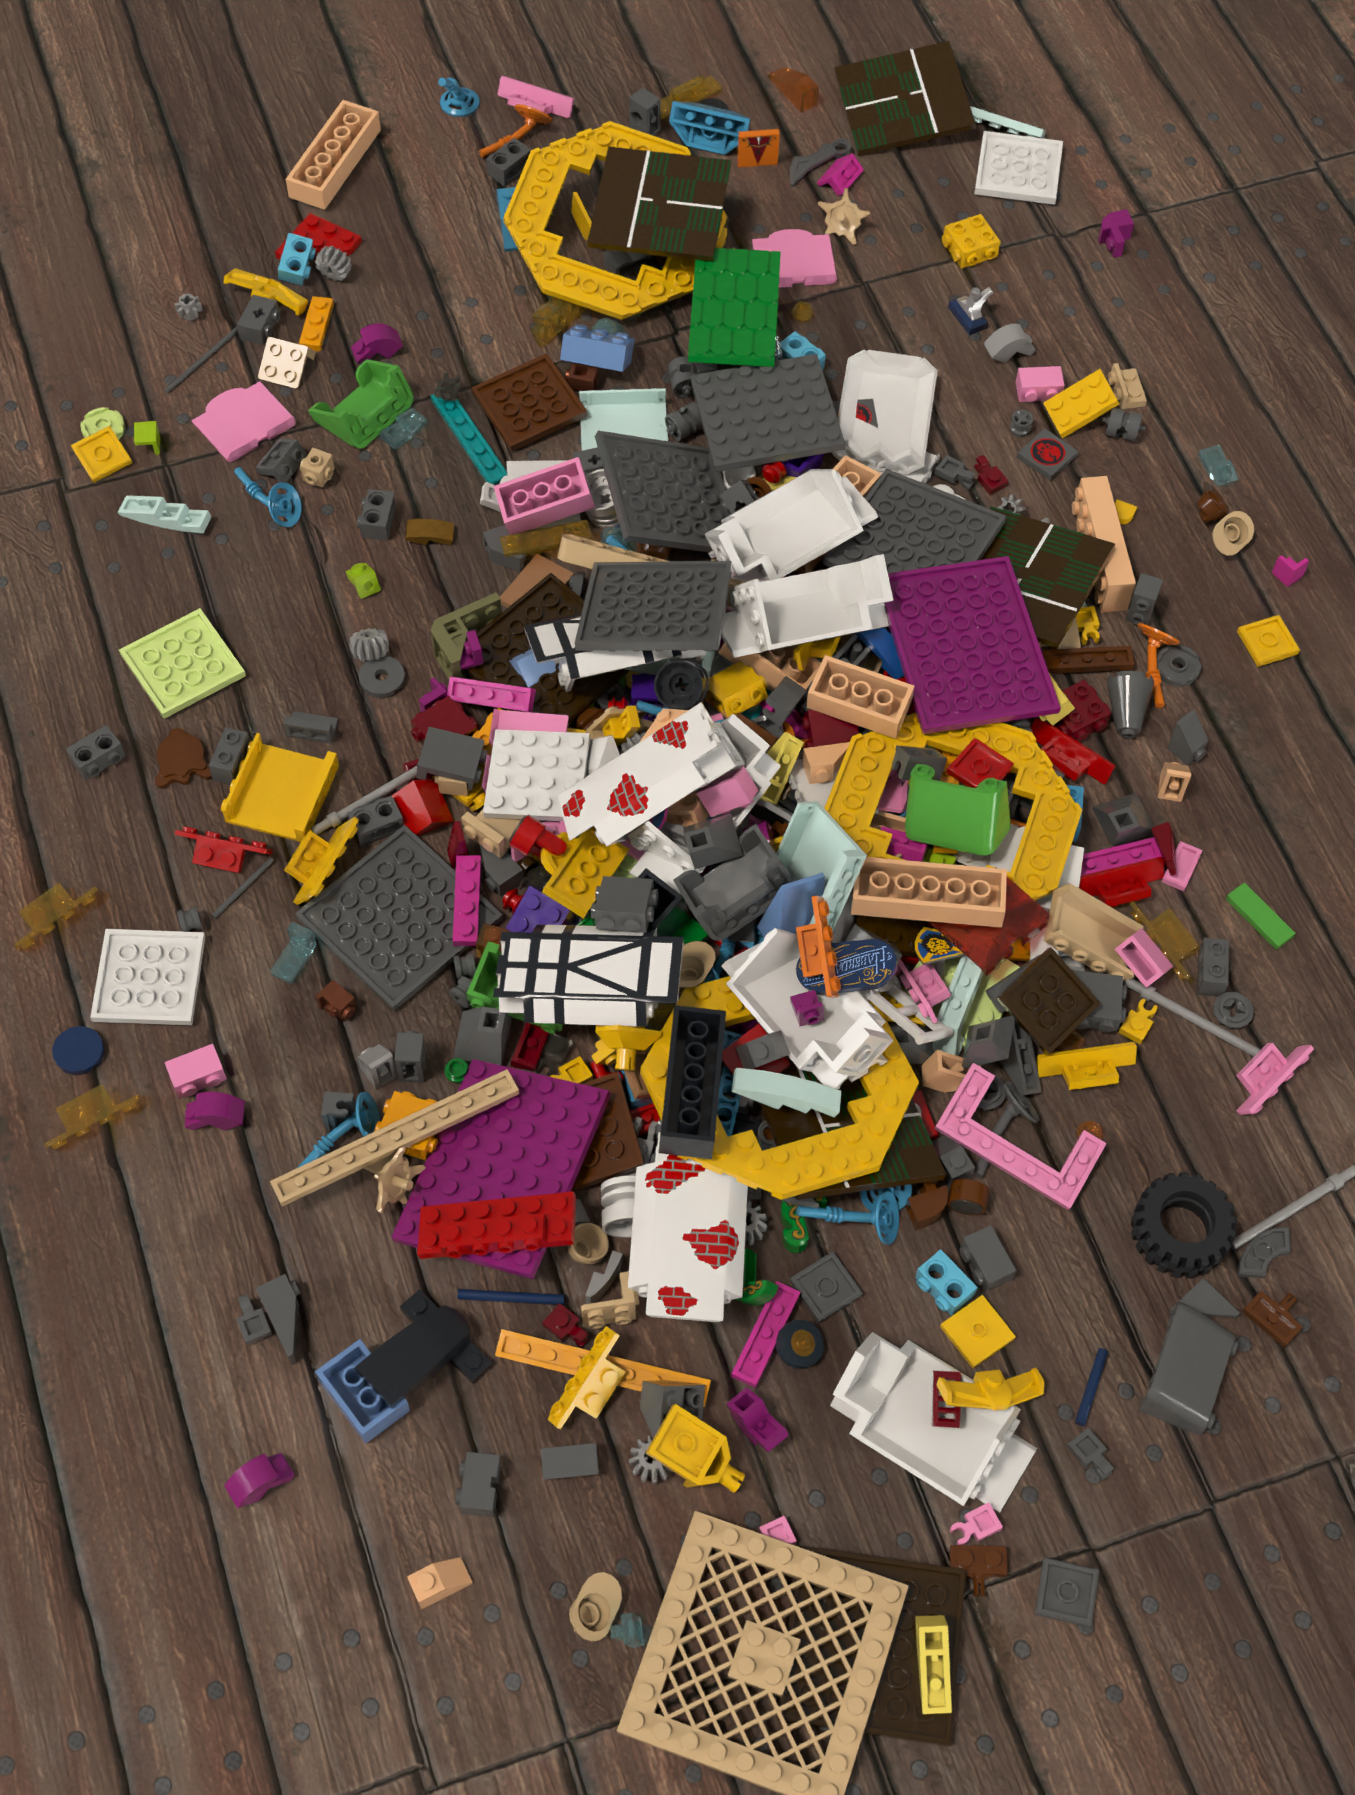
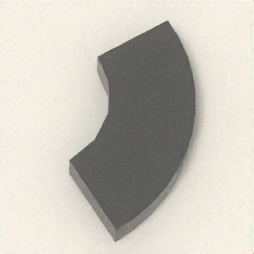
M1289 1227L1270 1229L1253 1239L1241 1255L1237 1277L1264 1278L1270 1261L1278 1256L1289 1255L1291 1252Z

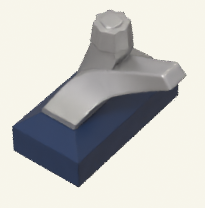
M990 287L982 292L978 288H973L969 297L964 295L949 301V310L969 336L988 327L987 320L981 314V307L987 298L993 294Z

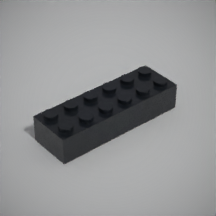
M674 1005L658 1152L660 1154L712 1159L726 1011Z

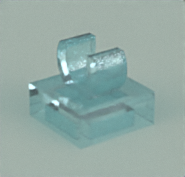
M633 1613L622 1614V1625L610 1627L611 1639L616 1638V1641H623V1644L632 1648L643 1647L641 1617Z

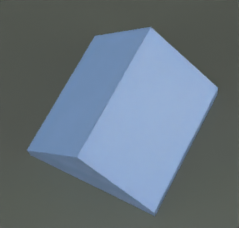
M532 649L526 651L525 654L522 653L512 658L513 660H509L517 673L524 678L528 688L537 683L541 675L556 671L554 660L536 663Z

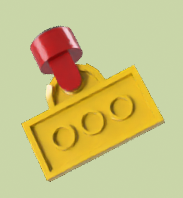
M529 814L525 815L508 841L510 843L509 846L525 856L532 853L540 857L544 868L552 875L543 888L542 893L584 919L592 903L596 901V887L601 886L603 876L612 877L630 849L620 843L606 846L605 843L602 844L595 834V827H591L583 832L578 839L574 838L569 841L567 833L561 832L559 835H554L545 829V824Z

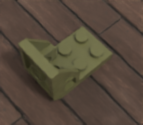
M497 593L434 620L430 630L434 657L448 680L450 677L465 679L467 672L461 669L460 662L464 650V642H467L466 632L475 630L478 633L502 613L501 599Z

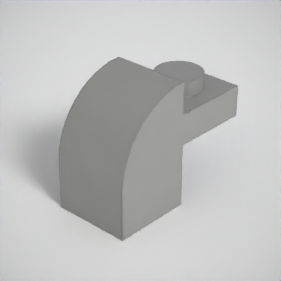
M1020 324L1003 326L984 342L992 359L1006 363L1016 352L1031 356L1036 351L1032 345L1031 337L1024 333Z

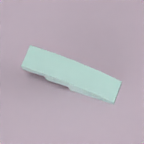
M126 496L118 510L120 516L138 522L194 533H204L212 517L208 510H189L186 504L167 503L163 497Z
M736 1068L734 1070L732 1092L776 1109L786 1105L807 1113L812 1108L832 1117H835L840 1112V1090L785 1074Z

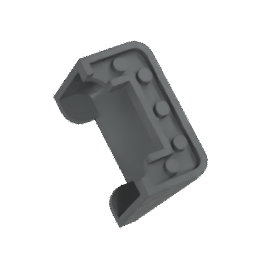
M757 824L744 831L740 836L739 843L743 848L741 850L743 856L726 860L703 877L695 870H688L673 879L695 918L713 940L720 941L729 937L766 912L781 885L794 882L792 876Z
M1179 1301L1169 1317L1166 1326L1168 1327L1165 1333L1166 1336L1152 1378L1148 1384L1146 1397L1142 1398L1138 1411L1201 1436L1205 1428L1211 1429L1216 1415L1212 1413L1229 1355L1234 1356L1239 1341L1234 1340V1333L1190 1305Z

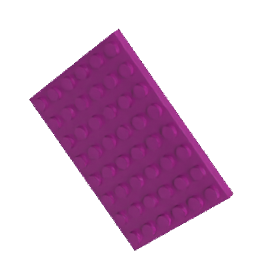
M1009 556L888 573L893 601L884 603L887 620L906 682L915 686L912 702L922 734L1058 714L1061 707Z
M472 1059L458 1092L508 1069L519 1089V1094L439 1132L435 1151L428 1155L424 1164L426 1168L417 1179L391 1236L392 1240L396 1243L418 1248L421 1206L571 1192L611 1097L609 1090ZM547 1247L539 1248L536 1251L523 1249L514 1250L511 1253L491 1252L484 1256L474 1254L462 1255L456 1259L534 1279Z

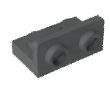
M279 438L255 469L260 475L275 476L279 483H287L299 468L302 459L307 457V454L297 439Z

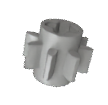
M184 294L181 297L179 296V303H175L179 318L183 317L186 320H194L199 317L198 312L203 311L198 296L194 297L191 294Z
M1011 494L1009 499L1006 496L1002 497V505L997 506L999 509L1021 515L1020 513L1023 510H1027L1022 504L1024 499H1016V494ZM1009 505H1011V507H1014L1015 510L1013 511L1012 509H1009Z

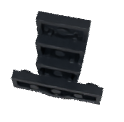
M419 1289L400 1306V1311L412 1324L398 1332L355 1366V1371L393 1409L410 1392L413 1394L430 1377L433 1379L449 1361L472 1384L492 1367V1362L470 1341V1328L463 1315L446 1305L438 1308Z

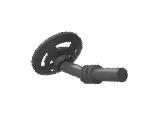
M1006 1081L1004 1088L1010 1102L1006 1104L1007 1108H1005L992 1129V1132L998 1136H1001L1013 1115L1021 1114L1034 1123L1040 1121L1036 1110L1024 1095H1020L1014 1084ZM980 1157L973 1175L982 1178L989 1162Z

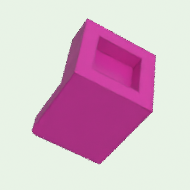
M1281 555L1277 558L1272 574L1289 587L1304 575L1309 560L1304 558L1299 563H1296L1292 558H1285Z

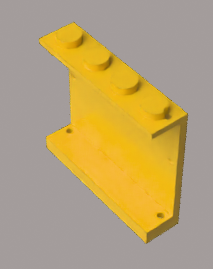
M256 733L254 740L248 744L245 760H241L239 764V773L236 779H233L230 784V793L227 799L225 798L222 802L221 811L223 812L225 822L301 842L305 834L310 830L312 831L311 827L316 822L339 768L337 753L327 751L325 758L320 759L263 744L260 733Z

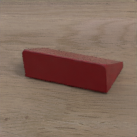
M526 1023L511 1059L510 1066L519 1069L535 1070L549 1033L542 1030L540 1026Z

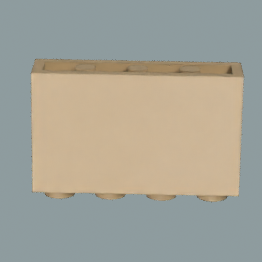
M1069 883L1053 891L1044 942L1053 946L1054 949L1069 955L1073 960L1090 967L1094 972L1123 976L1124 982L1134 978V973L1127 968V964L1116 952L1115 948L1144 926Z

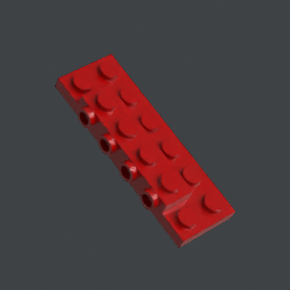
M572 1191L421 1206L417 1255L420 1259L438 1257L460 1258L462 1255L470 1254L484 1256L491 1252L511 1253L514 1250L523 1249L536 1251L544 1247L574 1245L576 1195Z

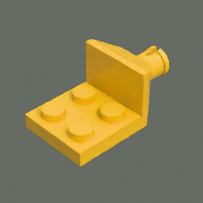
M596 1025L595 1031L608 1048L616 1049L615 1069H621L622 1071H635L637 1051H645L661 1037V1031L649 1030L641 1026Z
M677 1404L672 1405L648 1447L646 1454L686 1479L683 1485L687 1488L720 1483L732 1493L736 1492L741 1485L738 1481H743L745 1474L729 1464L731 1456L727 1437Z

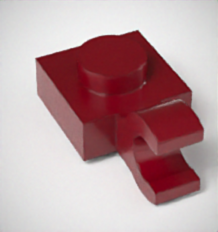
M984 455L976 458L978 463L974 465V468L979 473L977 480L989 495L1008 486V479L997 466L990 468L989 462Z
M561 1303L542 1322L543 1327L562 1342L569 1337L578 1346L583 1348L589 1341L587 1338L588 1334L582 1328L577 1327L580 1324V1319Z

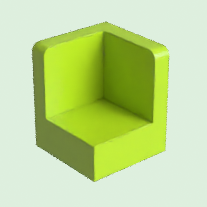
M134 422L135 445H153L155 455H160V433L157 422Z

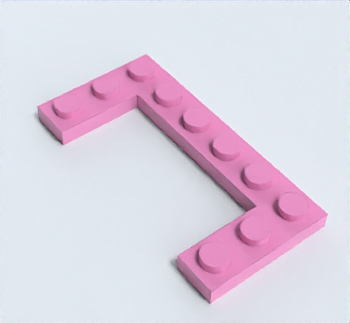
M972 1063L934 1129L1069 1210L1107 1143L1085 1130L1082 1131L1060 1172L1054 1170L971 1119L995 1075Z

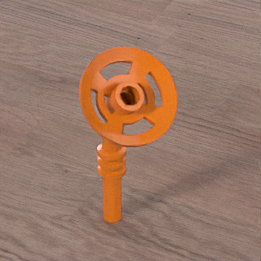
M516 104L514 109L525 118L524 123L526 124L511 136L507 135L500 138L498 142L479 150V154L483 158L495 153L513 138L521 139L533 127H536L537 123L550 124L553 119L538 109Z
M1138 623L1137 626L1140 631L1149 638L1147 641L1149 644L1147 646L1148 671L1146 672V677L1148 679L1149 676L1153 677L1154 686L1152 693L1156 708H1162L1165 706L1160 686L1162 680L1157 669V647L1160 648L1161 644L1179 645L1180 641L1156 628Z

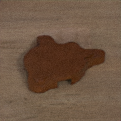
M181 728L171 730L168 737L161 742L157 749L159 773L155 778L156 786L163 789L173 782L187 785L190 782L191 775H198L205 780L212 779L209 764L205 761L204 749L199 739L185 733Z

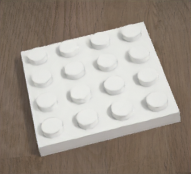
M984 131L974 194L1055 205L1063 141Z
M495 729L483 809L484 818L522 819L525 815L529 814L537 820L564 821L557 796L586 777L590 734Z
M105 929L90 1016L92 1022L192 1025L205 944L204 932Z

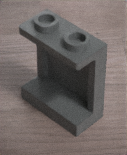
M428 727L417 765L416 778L426 780L427 773L466 782L468 783L467 790L472 791L474 783L479 784L482 770L478 769L479 764L485 763L487 750L483 749L485 740Z

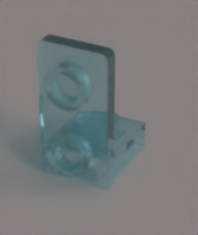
M291 922L287 928L290 942L270 970L271 975L289 984L294 981L317 946L314 932L294 922Z

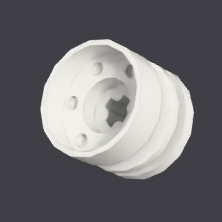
M604 469L589 473L586 478L595 504V508L586 511L589 520L595 526L603 529L619 526Z
M636 1176L614 1177L601 1184V1205L604 1207L602 1210V1231L605 1234L621 1238L632 1237Z

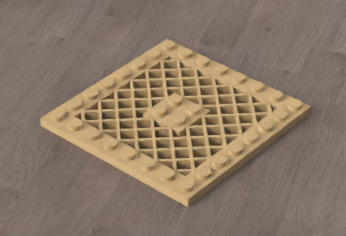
M695 1511L617 1728V1733L782 1795H845L909 1586ZM712 1549L719 1551L718 1553L710 1556ZM730 1556L742 1559L745 1562L734 1566ZM725 1557L730 1569L716 1575L711 1563ZM756 1565L773 1571L761 1576ZM707 1566L712 1578L701 1583ZM751 1566L757 1579L743 1585L738 1572ZM783 1574L799 1581L788 1586ZM734 1575L739 1587L725 1594L720 1581ZM778 1575L784 1588L770 1594L764 1582ZM716 1584L721 1596L707 1603L702 1590ZM760 1584L766 1597L752 1603L746 1591ZM810 1584L826 1590L815 1595ZM805 1585L811 1598L797 1604L791 1591ZM698 1593L703 1605L691 1611ZM742 1593L748 1606L734 1612L728 1600ZM837 1593L853 1600L842 1605ZM787 1594L792 1607L779 1613L773 1600ZM832 1595L837 1608L824 1614L818 1601ZM724 1602L730 1615L715 1621L710 1608ZM769 1602L774 1616L761 1622L755 1609ZM814 1603L819 1617L806 1623L800 1610ZM864 1603L872 1605L870 1614L868 1613ZM859 1604L865 1617L851 1623L845 1610ZM706 1611L712 1624L697 1630L692 1617ZM751 1611L756 1623L746 1620L742 1630L737 1618ZM796 1612L801 1626L788 1632L782 1618ZM841 1613L847 1626L833 1632L827 1619ZM688 1620L693 1633L681 1638ZM733 1620L738 1634L724 1640L719 1627ZM778 1621L783 1633L766 1626ZM823 1622L829 1635L815 1641L809 1628ZM867 1623L860 1642L854 1629ZM715 1629L720 1643L706 1649L701 1636ZM805 1631L811 1644L799 1649L801 1639L793 1636ZM850 1631L856 1645L842 1651L836 1638ZM697 1639L702 1651L688 1658L682 1645ZM740 1640L733 1658L728 1645ZM832 1640L838 1654L824 1660L818 1647ZM679 1648L684 1660L672 1666L677 1649ZM723 1648L729 1661L715 1668L709 1655ZM814 1649L820 1663L806 1669L800 1656ZM858 1651L851 1670L846 1656ZM705 1657L711 1670L696 1677L691 1664ZM796 1659L802 1672L789 1678ZM841 1659L847 1673L833 1679L827 1666ZM687 1666L692 1680L678 1686L672 1673ZM730 1668L728 1678L735 1680V1682L724 1687L718 1673ZM823 1668L829 1682L815 1689L809 1675ZM669 1675L674 1689L662 1694ZM714 1676L719 1690L705 1696L700 1682ZM805 1678L811 1691L797 1698L791 1684ZM849 1679L844 1697L842 1698L837 1684ZM696 1685L701 1699L686 1705L681 1692ZM746 1685L763 1691L751 1697ZM741 1686L747 1699L732 1706L727 1692ZM787 1687L792 1701L778 1707L773 1695L783 1698L785 1688ZM832 1687L838 1701L824 1708L818 1694ZM677 1694L683 1708L668 1715L662 1701ZM723 1695L728 1709L714 1715L708 1702ZM768 1696L774 1710L760 1716L754 1702ZM814 1696L820 1710L806 1717L800 1703ZM658 1703L664 1716L655 1713ZM704 1704L710 1718L695 1725L690 1711ZM750 1705L756 1719L741 1725L736 1711ZM796 1706L802 1720L787 1726L781 1712ZM840 1707L833 1727L827 1713ZM686 1713L691 1726L673 1719ZM731 1714L737 1728L723 1735L717 1721ZM777 1715L783 1729L769 1736L763 1722ZM823 1716L829 1730L815 1737L809 1722ZM713 1723L718 1736L700 1729ZM759 1724L765 1738L750 1745L744 1731ZM805 1725L811 1739L797 1746L790 1732ZM741 1734L746 1747L728 1739ZM786 1734L792 1749L778 1755L772 1741ZM831 1736L824 1756L818 1742ZM768 1744L774 1757L756 1751V1749ZM814 1744L820 1759L806 1766L800 1751ZM795 1754L801 1767L783 1760ZM822 1765L819 1774H818V1773H815V1772H813V1771H810V1770H812V1769H814V1768H816V1767Z

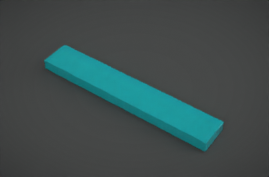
M447 388L431 395L432 403L484 480L495 486L499 485L501 479L507 475V471L452 390Z

